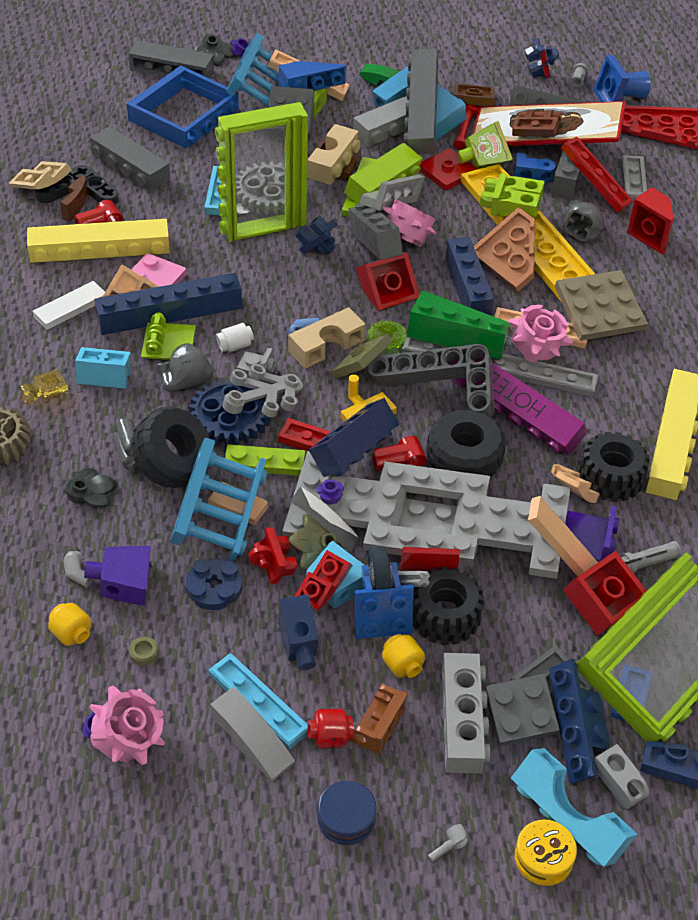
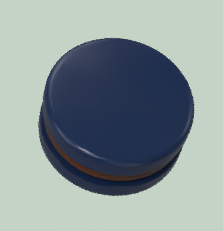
M340 781L327 787L318 801L317 820L323 835L330 841L340 845H354L365 840L372 833L376 821L377 806L373 794L364 785L354 781Z

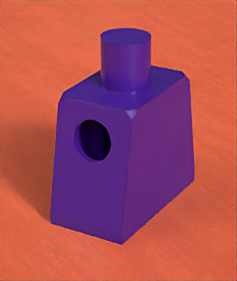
M151 546L107 547L104 551L103 563L86 561L84 578L101 580L100 595L103 597L136 605H144Z

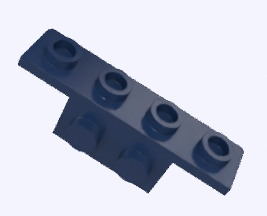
M569 659L551 667L549 673L569 782L577 784L597 776L593 752L601 754L610 748L609 731L605 724L603 702L600 694L580 687L576 660Z

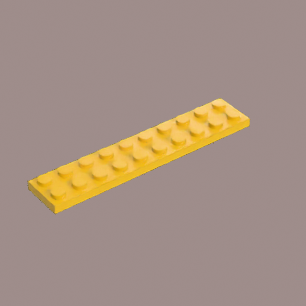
M495 164L461 174V182L480 204L481 193L485 189L487 178L499 179L500 173L507 174V177H509V174L500 164ZM483 207L497 225L507 218L499 214L497 216L490 215L491 208ZM539 210L535 220L534 270L561 301L555 288L557 280L593 275L595 273Z

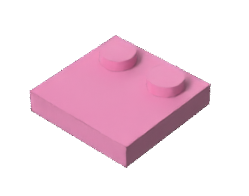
M146 253L131 269L158 286L180 283L187 275V268Z

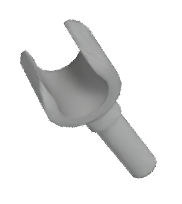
M462 824L454 825L447 830L446 833L449 840L428 855L431 862L451 849L457 850L466 846L467 835Z

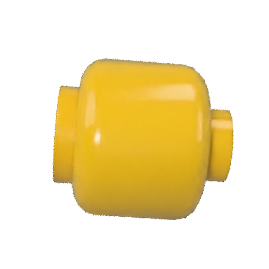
M59 604L51 611L48 628L62 644L66 646H72L76 643L81 644L90 636L92 620L77 604Z
M397 634L385 642L382 658L394 676L398 678L406 676L413 678L422 671L425 653L412 636Z

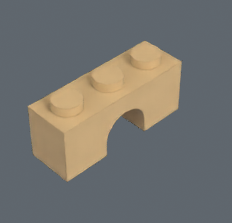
M334 124L326 135V150L316 148L308 158L307 178L329 185L334 182L336 177L339 178L342 169L350 163L353 154L359 151V131Z
M348 307L289 334L288 352L304 369L325 360L326 342L338 343L346 350L365 341L366 324Z

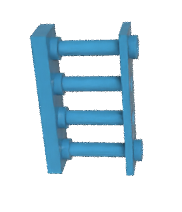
M257 32L247 46L226 92L233 96L237 90H243L269 107L270 98L248 84L246 80L247 78L270 93L271 86L274 85L252 71V67H254L279 84V74L257 60L258 55L268 62L272 57V54L264 50L261 45L264 36Z
M205 437L193 466L170 543L180 546L184 537L190 538V536L230 549L227 561L234 562L238 555H243L246 548L247 540L243 538L258 486L263 485L267 475V470H264L266 459L261 458L255 469L217 456V452L212 451L215 441ZM213 465L251 479L248 492L210 479L209 475L205 474L207 466L211 468ZM206 488L244 502L241 515L202 502V498L198 497L199 491H204ZM200 512L237 525L234 539L195 526V522L190 521L192 514Z

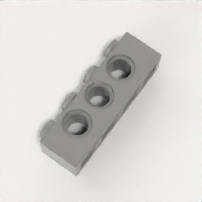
M444 653L442 686L445 772L482 773L484 762L490 761V744L484 743V735H488L489 730L488 717H483V709L487 708V691H482L481 684H485L486 669L485 666H480V654ZM461 711H467V712H469L470 714H465V713H462ZM462 737H468L472 740L467 741L462 739Z

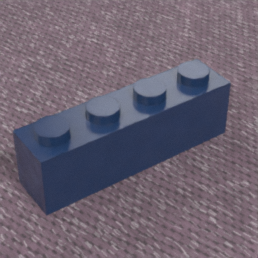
M470 237L447 239L445 260L462 305L492 316L494 297Z
M382 398L364 406L308 450L323 477L332 474L338 477L350 469L348 465L362 460L364 452L368 453L379 446L378 441H383L392 436L391 431L399 423L386 399Z

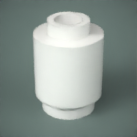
M244 323L222 329L221 333L216 334V340L222 353L226 351L231 353L251 346V340H254V336L250 326L246 327Z

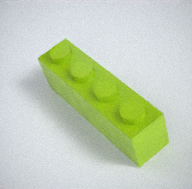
M402 143L351 175L344 193L356 203H360L362 194L378 191L381 182L417 175L420 172L421 167L419 166L423 158L405 143Z

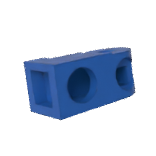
M517 153L514 176L542 180L544 184L553 181L556 164L550 159L525 158V154Z

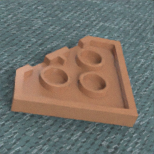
M519 207L474 246L479 262L516 292H519L534 278L535 219Z

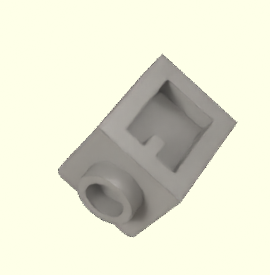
M268 348L264 356L245 351L237 369L244 371L247 377H250L249 371L251 366L259 364L265 368V372L273 373L276 366V359L273 358V349Z

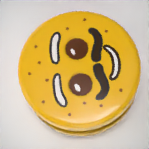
M537 820L525 826L520 832L514 854L515 863L520 873L529 881L543 886L556 885L564 881L571 873L577 855V846L573 835L563 825L551 820Z

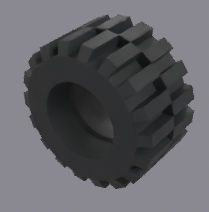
M605 432V435L597 434L595 439L591 438L587 445H585L579 469V478L592 483L590 489L599 493L602 500L606 501L607 498H611L612 502H618V499L621 498L622 501L629 500V496L634 498L642 490L649 468L650 456L647 455L646 447H641V442L633 440L632 436L628 434L627 436L622 435L620 432H616V434Z
M440 567L438 571L433 568L429 570V585L427 587H414L413 626L415 630L420 629L419 634L423 638L427 635L430 636L429 641L433 643L436 640H441V645H447L448 641H452L453 645L459 644L460 638L464 641L470 639V634L474 635L480 625L484 604L483 589L481 586H478V581L475 577L469 578L470 573L466 571L461 573L458 571L459 568L453 567L452 570H448L447 567ZM447 601L456 604L458 608L444 609L435 603Z

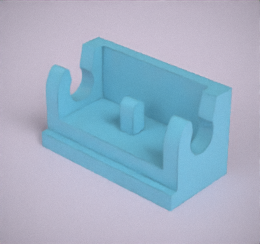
M81 347L75 360L77 384L126 389L128 384L127 376H130L131 352Z

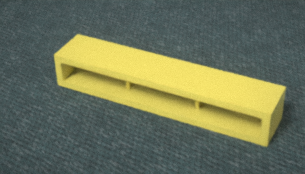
M167 219L27 228V247L30 263L145 255L146 253L151 255L170 253Z
M678 369L673 370L646 493L677 500L679 492H685L688 476H684V472H689L692 458L687 456L688 453H693L696 441L691 436H696L698 430V421L695 420V418H698V374Z

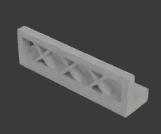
M418 174L381 182L378 191L362 194L360 203L382 211L383 207L391 208L395 199L405 204L416 202L425 176Z

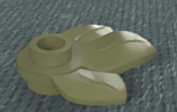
M304 514L302 519L304 528L292 534L288 541L296 549L304 552L300 561V567L308 569L327 547L325 544L326 536L329 537L330 542L334 541L337 545H339V541L333 533L326 530L314 518Z

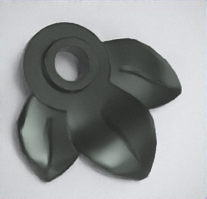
M213 34L204 36L202 44L196 48L198 52L214 54V64L217 66L222 63L224 57H235L233 47L228 43L222 42L218 36Z
M85 468L78 471L73 480L67 482L65 492L67 498L74 503L86 502L90 506L104 507L110 505L106 494L113 491L118 483L110 476L98 475L97 470L94 468Z

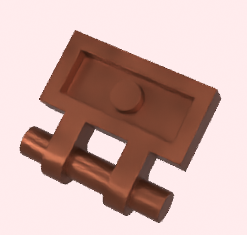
M535 109L519 112L512 127V135L521 137H555L559 120H562V112H554V110L535 112Z

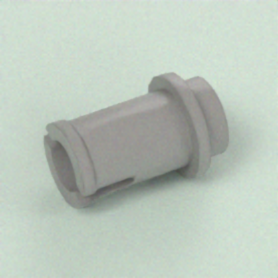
M579 63L574 66L573 76L570 80V83L573 84L572 86L581 87L583 85L584 78L589 73L585 64Z

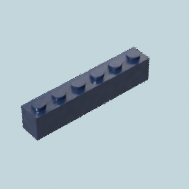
M236 273L96 298L94 302L97 322L101 335L147 327V323H151V317L158 312L162 313L166 323L242 309V287Z

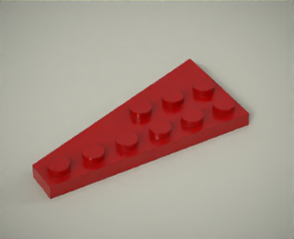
M625 105L621 132L698 150V108Z

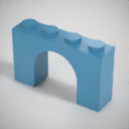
M408 66L372 91L375 107H381L406 96V88H410L407 84V73H411V71H408ZM439 85L437 89L436 141L466 119L465 103Z

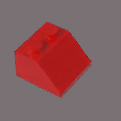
M652 187L636 197L627 231L629 235L662 255L666 251L674 220L670 198Z
M407 252L403 253V255L356 267L362 290L377 310L417 299L420 296Z

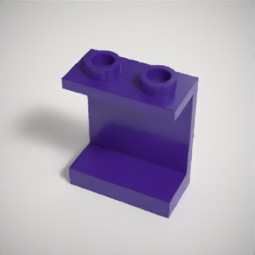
M611 505L608 519L567 510L565 525L597 562H600L608 554L614 552L616 539L611 537L612 533L617 534L620 518L615 517L617 506Z

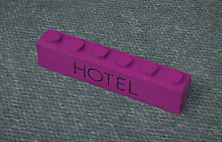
M478 358L475 362H481L484 358ZM453 361L450 365H455L459 361ZM493 363L495 412H504L513 424L518 427L522 424L528 428V433L535 439L540 440V438H543L548 442L547 445L556 453L562 451L569 456L587 434L585 423ZM467 377L450 379L458 387L463 385L467 387ZM485 380L478 381L475 385H482Z

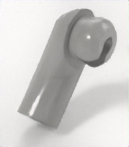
M79 551L68 552L63 559L66 577L88 588L94 579L84 578L85 571L81 569L83 555Z

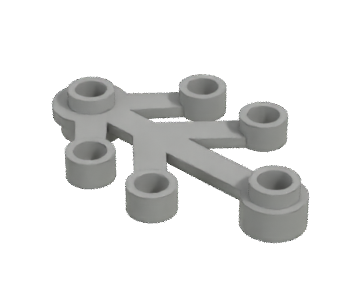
M253 364L250 368L249 376L252 379L247 378V374L244 371L235 369L230 377L231 383L237 386L253 388L254 390L244 393L236 390L230 391L225 395L222 407L229 413L239 414L242 412L245 403L266 397L262 413L268 417H275L279 409V405L276 403L277 393L281 392L284 394L280 404L281 407L286 411H294L298 402L294 396L302 390L303 383L294 374L277 376L267 373L265 368L259 364ZM257 380H264L274 384H268Z

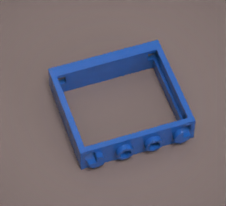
M179 66L127 103L128 121L187 149L218 125V117L231 115L238 111L240 105L239 92L236 91L231 96L226 92L228 87L183 66ZM183 88L218 103L186 128L151 112Z

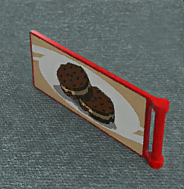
M625 101L476 107L466 104V119L461 123L458 136L454 139L453 147L457 150L467 148L465 144L471 118L476 114L477 118L472 135L499 120L508 146L564 144L576 136L582 143L619 142ZM528 109H535V112H546V110L562 112V120H559L555 137L513 136L512 127L519 112H527Z

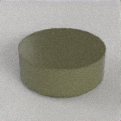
M145 636L133 640L129 646L131 661L139 666H147L154 663L159 655L157 642Z

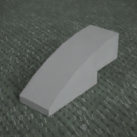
M234 686L210 704L211 717L231 736V742L272 782L295 764V760L272 728Z

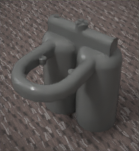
M123 418L115 425L117 433L114 435L113 441L123 467L129 469V472L133 474L138 466L133 458L131 445L135 425L132 419Z

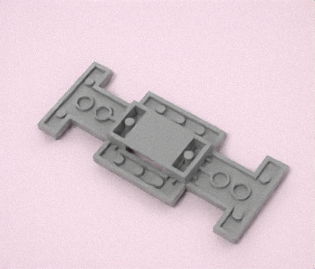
M307 451L294 495L302 487L321 500L320 494L317 493V488L320 484L329 479L342 483L344 491H342L343 496L341 500L336 504L326 505L340 516L348 526L367 528L363 542L364 550L369 551V548L383 546L388 554L401 555L403 547L460 549L459 564L468 566L474 565L478 545L532 553L529 575L557 579L560 556L528 521L531 502L488 497L490 476L385 462L380 481L346 476L337 477L335 475L323 477L310 452ZM543 484L541 497L565 524L570 487ZM406 492L459 499L458 506L406 499ZM293 503L290 505L283 528V536H287L288 539L296 531L304 528L302 519L303 515L307 514Z

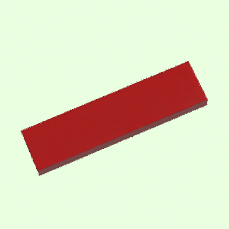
M577 136L561 146L566 155L617 213L633 202Z

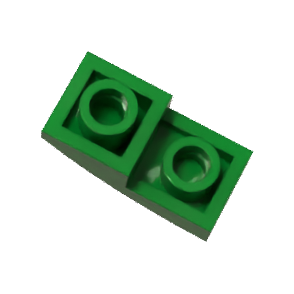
M365 64L359 76L366 82L377 85L379 80L386 82L399 71L382 65Z

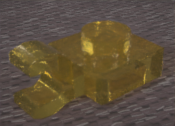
M55 369L34 376V383L20 386L24 394L21 396V399L25 405L35 402L40 395L46 400L68 392V384L59 371Z

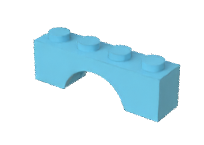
M545 748L532 749L511 777L518 785V791L526 798L533 799L540 806L539 810L545 817L552 821L555 820L567 828L573 835L575 842L587 850L586 855L591 861L603 867L615 864L638 834L614 812L597 818L579 813L566 796L564 782L567 768Z

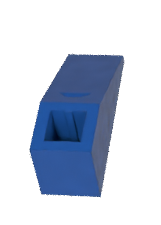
M296 61L279 65V84L281 87L313 89L316 91L342 85L346 81L345 64Z

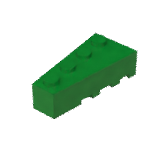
M422 291L410 311L407 337L447 347L481 344L488 349L490 357L501 359L506 349L510 324L500 318Z

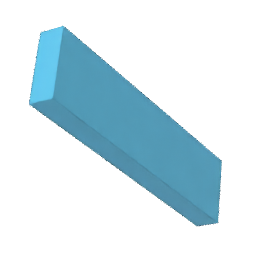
M231 653L208 670L209 676L226 692L234 686L263 717L288 750L308 735L307 723Z

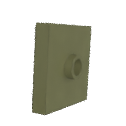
M386 334L355 347L347 357L330 371L333 378L338 379L364 369L391 344L392 339Z

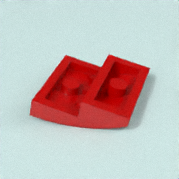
M403 547L401 550L400 571H427L429 573V570L433 568L437 571L440 570V567H447L448 570H452L453 567L458 568L460 549Z

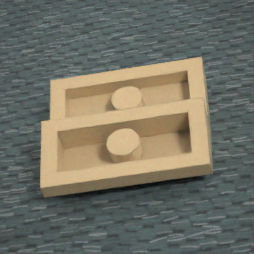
M41 161L34 170L22 169L10 181L9 185L17 188L42 189L64 178L71 171V168L67 163Z

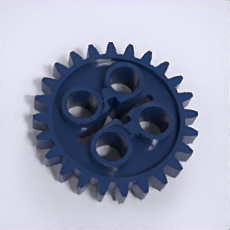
M222 378L221 384L211 381L212 387L203 385V392L196 390V397H191V404L188 405L189 412L201 421L204 428L206 427L209 439H215V445H218L221 441H225L226 447L227 444H230V441H234L235 445H239V440H243L248 444L250 436L258 439V432L265 433V426L270 425L272 417L265 416L262 413L266 397L245 403L242 412L239 414L229 413L222 407L225 395L230 391L236 390L244 393L254 390L253 388L237 386L231 383V381L226 383L225 379Z

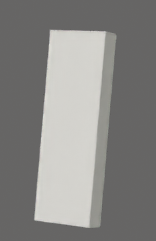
M92 281L33 310V316L48 330L94 307V299L103 297L105 291Z

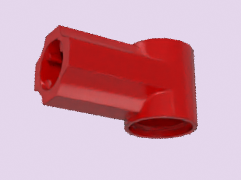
M103 200L97 205L96 209L75 215L74 221L75 224L122 222L123 215L114 202Z
M407 436L402 438L396 445L376 448L371 451L373 466L377 472L383 470L385 462L423 467L427 462L419 438L416 436Z

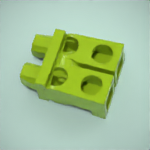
M500 173L499 179L487 178L485 189L481 193L480 206L491 208L490 215L497 216L499 214L506 217L519 207L536 220L543 197L544 181L515 176L507 177V174Z

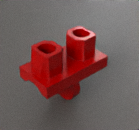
M266 527L264 530L265 537L260 542L253 544V549L249 552L248 558L251 564L259 565L261 569L266 570L270 584L279 583L282 576L294 574L297 562L295 557L283 556V554H287L290 548L288 537L276 536L274 528Z

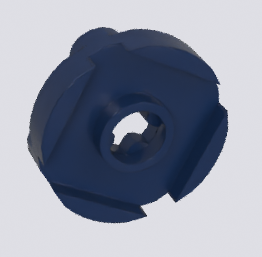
M199 559L194 562L193 568L186 576V592L188 597L195 601V604L200 608L220 610L227 607L228 603H231L233 600L235 602L242 592V576L238 571L237 564L233 561ZM216 580L221 584H217L216 588H210L208 582Z

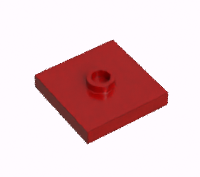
M451 148L422 161L419 166L421 167L420 172L445 191L462 183L461 174L478 169L470 162L461 164L457 153Z

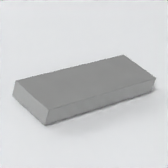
M622 155L624 191L634 201L636 197L647 191L644 157Z

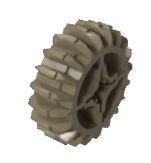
M3 405L0 408V464L5 463L9 467L10 460L18 462L19 455H26V449L30 448L32 434L29 423L22 416V413H16L14 408L7 410Z

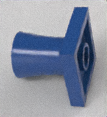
M606 55L593 90L601 102L621 101L623 96L644 100L649 94L651 80L647 71L626 73L614 55Z

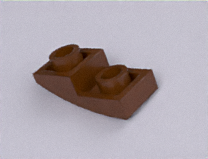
M81 176L68 186L69 195L60 202L62 218L68 222L74 219V216L81 211L87 200L88 191L85 176Z

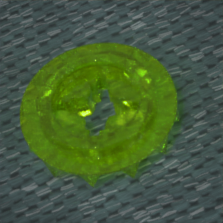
M389 320L376 322L368 330L369 341L386 334L391 336L392 342L387 347L390 351L394 347L400 349L407 336L406 330L402 325Z

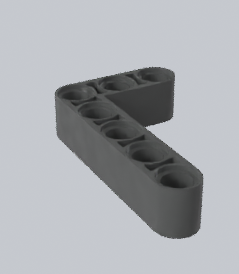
M481 344L377 356L367 365L368 372L373 381L383 387L467 377V402L470 410L482 412L490 419L494 415L493 363L488 349ZM478 358H484L481 362H475ZM453 361H459L455 365H450ZM434 363L432 367L425 368L428 364ZM410 366L407 370L401 371L404 367ZM381 369H385L384 372L377 374ZM485 380L482 385H475L478 381ZM486 403L483 408L476 409L479 404Z

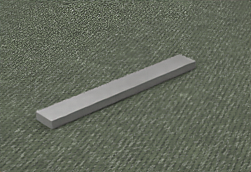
M406 337L402 353L449 347ZM503 354L501 359L491 357L492 363L520 381L586 396H594L599 376L597 374L539 361L532 363L525 358Z

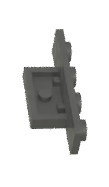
M514 85L509 105L587 102Z

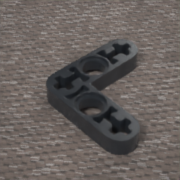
M85 165L72 168L64 178L53 185L42 189H35L36 198L40 203H51L69 194L68 186L81 176H85L88 194L98 203L103 200H111L116 205L119 202L118 190ZM68 183V185L61 186L60 184Z

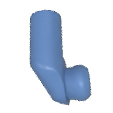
M319 317L295 320L289 328V334L319 321Z

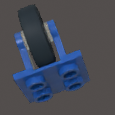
M385 547L369 548L368 565L361 566L364 589L355 590L356 639L413 633V585L401 586L396 562L389 563Z

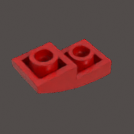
M326 550L314 572H308L294 597L308 594L311 607L320 611L336 592L353 565Z

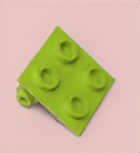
M155 313L151 317V323H147L141 358L170 360L173 351L181 344L190 343L193 345L196 325L167 324L162 313Z

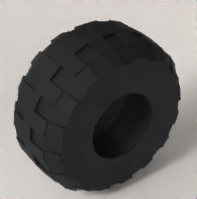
M174 406L161 407L144 417L134 429L133 437L131 438L132 455L140 471L150 481L166 488H179L188 484L199 448L205 437L209 439V433L201 421L189 411ZM166 439L175 446L178 455L170 450Z
M469 409L455 410L452 413L449 412L441 416V418L433 423L427 440V457L430 465L435 469L492 477L497 473L504 459L505 435L499 425L486 414Z

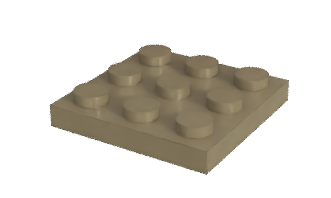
M622 270L556 281V291L579 341L646 330L648 323Z

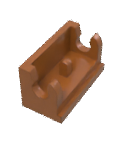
M381 684L359 725L355 727L353 739L350 741L380 755L406 709L408 693Z

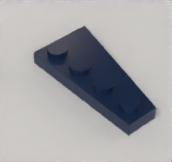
M647 741L640 771L698 789V750L688 749L687 745Z

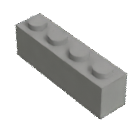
M407 96L354 117L353 129L359 131L358 139L369 147L405 132V118H409V116H406V103L409 102L407 101Z

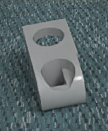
M618 744L594 759L597 771L596 778H601L623 808L629 809L649 796V788Z

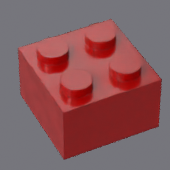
M616 551L576 577L563 589L564 593L597 636L619 621L625 615L624 613L638 602L647 591Z

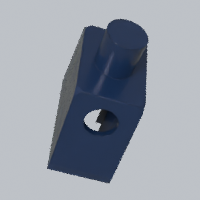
M305 594L280 599L278 626L288 661L297 660L299 670L312 669L316 666L314 656L317 655L319 639L309 595Z

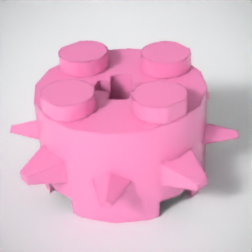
M397 199L394 200L391 208L383 207V210L388 213L386 217L399 227L400 238L421 247L428 234H437L432 229L436 220L432 216Z
M531 305L525 309L522 308L520 318L509 319L508 321L515 329L511 341L524 355L525 359L532 363L538 360H550L556 355L559 357L561 356L559 352L560 347L569 346L573 343L566 335L568 323L564 316L555 309L553 313L542 309L543 305Z
M114 685L108 688V701L103 706L90 705V709L95 713L92 720L90 740L93 747L99 749L115 763L117 761L126 763L135 758L141 765L147 763V749L153 744L163 746L165 744V741L160 737L164 721L162 716L164 713L162 710H156L154 707L156 702L144 693L142 689H132L121 693Z

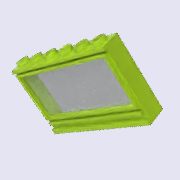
M301 102L218 117V127L215 128V134L219 142V147H216V155L220 162V166L217 167V175L221 181V185H218V194L221 199V203L218 204L219 213L222 217V221L219 222L221 234L226 235L230 243L233 239L235 241L306 225L308 115Z
M687 552L670 566L671 568L641 596L642 598L624 613L625 615L590 648L586 655L576 662L577 671L646 742H656L659 739L665 742L676 731L673 725L677 721L679 723L683 722L693 712L690 706L694 702L696 705L698 704V566L690 560L691 556Z

